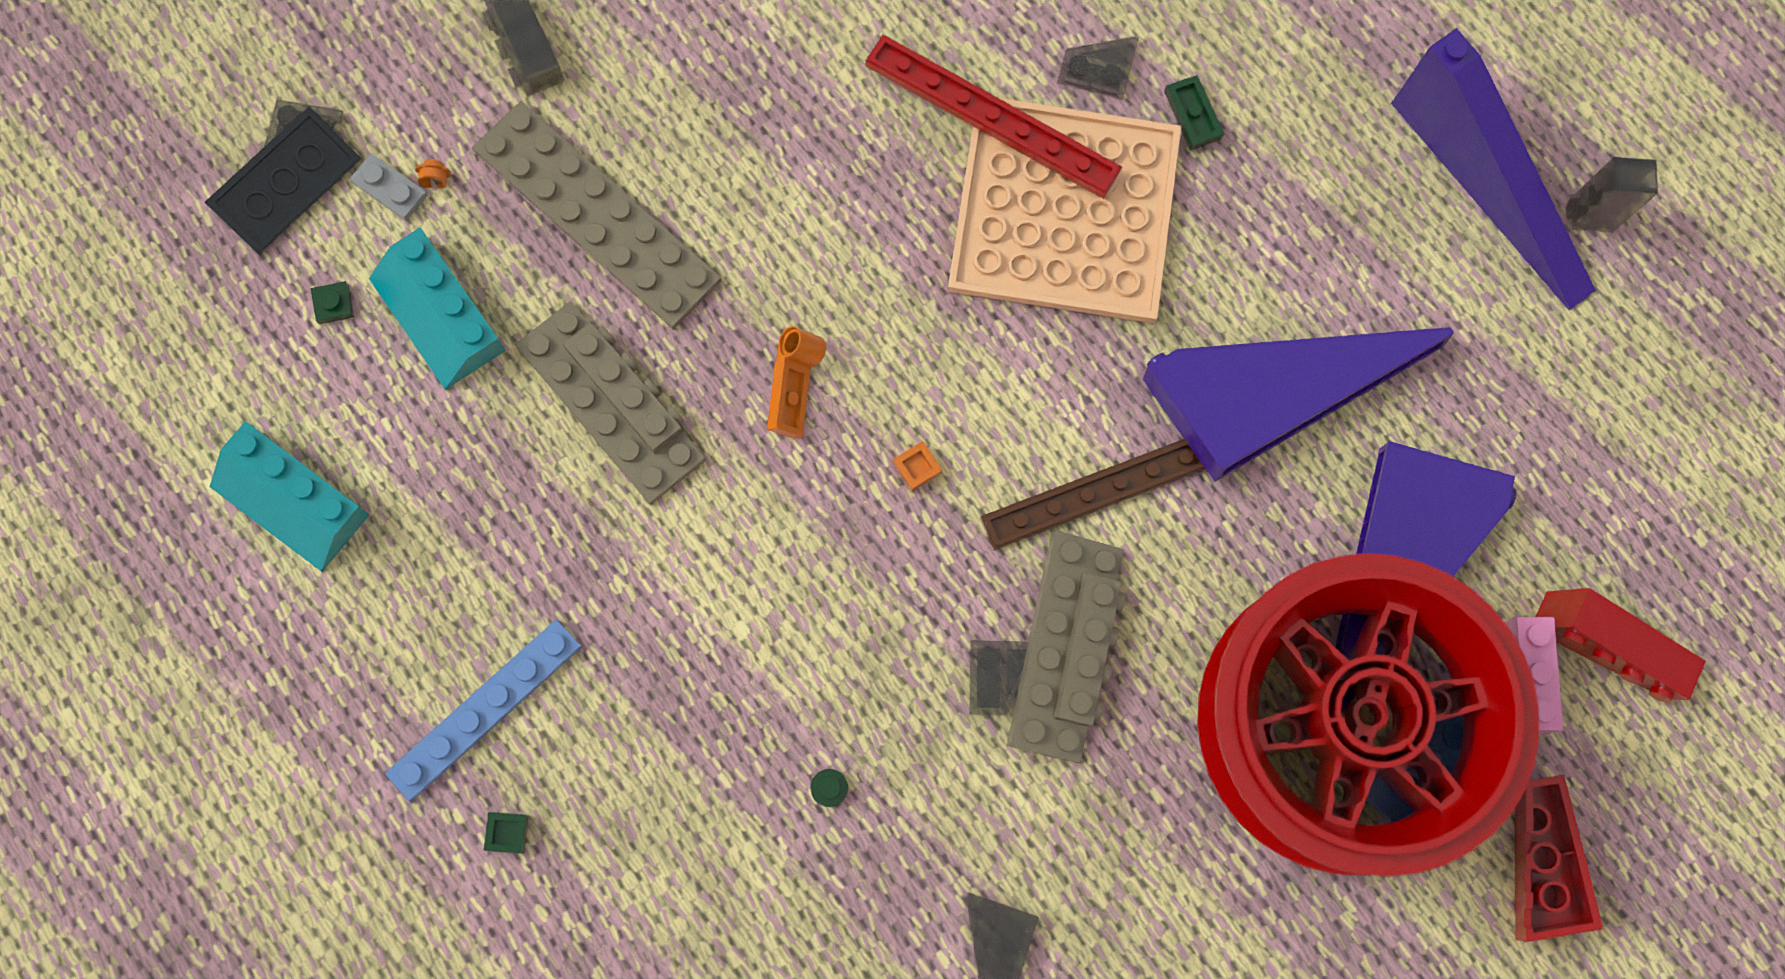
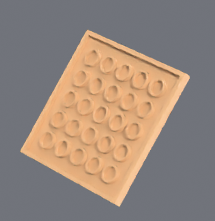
M999 98L1122 166V169L1109 192L1102 199L973 127L947 292L1155 324L1158 317L1181 126Z

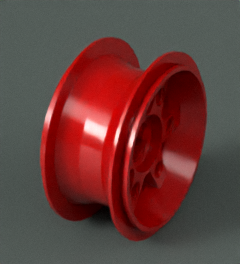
M1364 553L1337 556L1312 563L1286 576L1267 590L1257 601L1243 610L1221 636L1204 670L1198 695L1197 729L1200 751L1208 776L1215 790L1236 821L1258 842L1283 858L1306 868L1330 874L1398 876L1418 874L1442 867L1469 854L1489 839L1507 820L1525 792L1535 765L1539 742V705L1534 679L1522 649L1501 617L1475 591L1448 573L1420 561L1394 555ZM1336 615H1367L1350 661L1309 623ZM1413 634L1433 649L1445 664L1453 680L1426 682L1413 667L1407 664ZM1377 638L1381 639L1385 644L1386 650L1384 655L1375 654L1378 645ZM1300 651L1310 656L1312 661L1311 668L1307 667L1301 660ZM1274 657L1304 697L1300 708L1258 719V702L1262 680L1270 661ZM1355 684L1357 685L1355 689L1356 700L1347 706L1344 718H1342V697L1348 686ZM1433 696L1439 702V710L1437 713ZM1386 701L1387 704L1389 703L1393 716L1392 730L1387 740L1379 747L1373 746L1376 732L1382 729L1389 720ZM1362 705L1369 707L1373 711L1374 721L1371 726L1365 725L1359 718L1358 713ZM1463 714L1461 751L1454 771L1450 774L1427 744L1432 737L1435 722ZM1277 723L1288 727L1290 739L1287 743H1280L1275 739L1273 730ZM1310 750L1319 760L1311 805L1302 801L1287 787L1275 771L1267 754ZM1408 767L1413 768L1417 772L1419 777L1417 785L1412 780V776L1406 771ZM1375 775L1380 777L1416 811L1400 820L1386 824H1357ZM1335 782L1340 784L1344 791L1343 798L1339 803L1334 802L1333 787Z

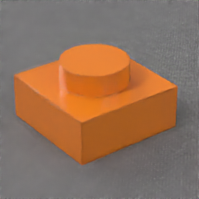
M924 441L892 460L893 465L911 492L942 474V469Z

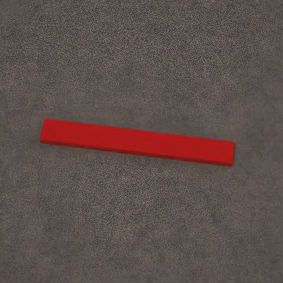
M882 34L865 60V67L1102 199L1105 198L1121 172L1122 166L884 34Z

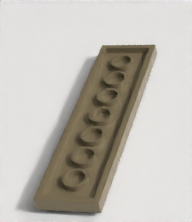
M522 101L513 107L472 146L473 151L673 330L722 281L716 272Z

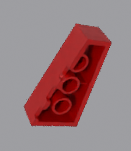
M1591 588L1547 591L1535 616L1554 617L1556 643L1620 675L1625 681L1649 690L1651 697L1665 703H1671L1672 700H1690L1706 663L1704 659Z
M1565 775L1529 780L1525 792L1515 807V940L1531 942L1604 929Z

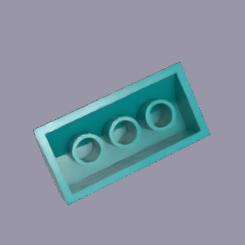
M418 228L388 248L369 277V280L445 390L506 351L421 228Z
M246 421L220 450L209 487L321 572L325 570L369 516L357 504Z

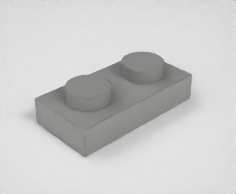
M372 153L349 178L352 184L404 221L410 218L428 196L425 190Z

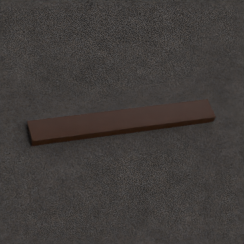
M1182 439L981 516L980 519L995 551L1206 469L1192 451L1188 442Z

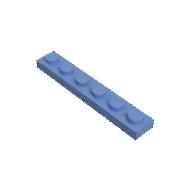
M557 619L554 620L384 774L407 800L412 802L578 652L582 646Z

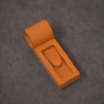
M796 326L786 328L781 334L778 342L777 359L774 365L767 430L789 438L803 437L811 367L817 366L823 360L826 352V342L822 337Z

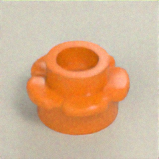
M435 159L425 160L423 164L417 165L415 172L418 173V184L424 188H432L430 178L440 180L437 188H445L447 178L451 177V172L445 167L444 163Z

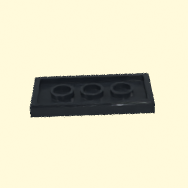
M309 106L204 203L259 255L362 158Z

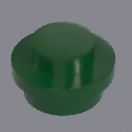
M834 769L820 771L811 782L812 797L819 805L824 807L839 805L844 801L848 793L846 778L842 773Z

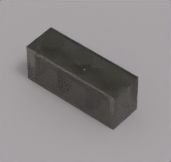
M484 0L487 10L481 13L489 31L497 30L500 38L494 40L502 59L509 58L513 67L507 70L515 88L523 87L528 97L565 82L558 61L530 1Z
M1613 157L1568 200L1566 216L1568 219H1571L1572 230L1613 233L1658 194L1657 160Z

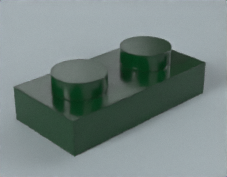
M1198 75L1166 85L1164 93L1178 124L1181 126V131L1190 151L1222 140L1224 131Z

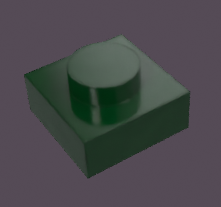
M346 281L310 288L315 320L318 324L354 317L349 284Z
M488 812L483 851L524 854L529 815Z

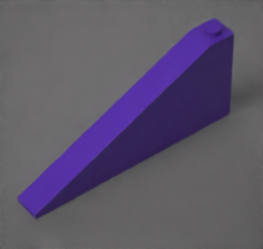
M1457 28L1429 47L1391 104L1570 311L1595 292L1596 289L1481 55Z
M1450 327L1176 349L1168 355L1160 353L1153 357L1147 363L1148 367L1143 381L1182 437L1188 442L1190 448L1214 482L1441 349L1446 345L1454 332Z
M1388 441L1379 449L1356 554L1368 553L1399 556L1420 561L1454 577L1506 514L1508 509L1512 508L1516 499V489L1513 488L1515 476ZM1342 615L1335 648L1349 661L1367 615ZM1377 638L1378 645L1375 654L1384 655L1386 650L1385 644L1381 639ZM1357 685L1348 686L1342 697L1341 713L1355 697Z

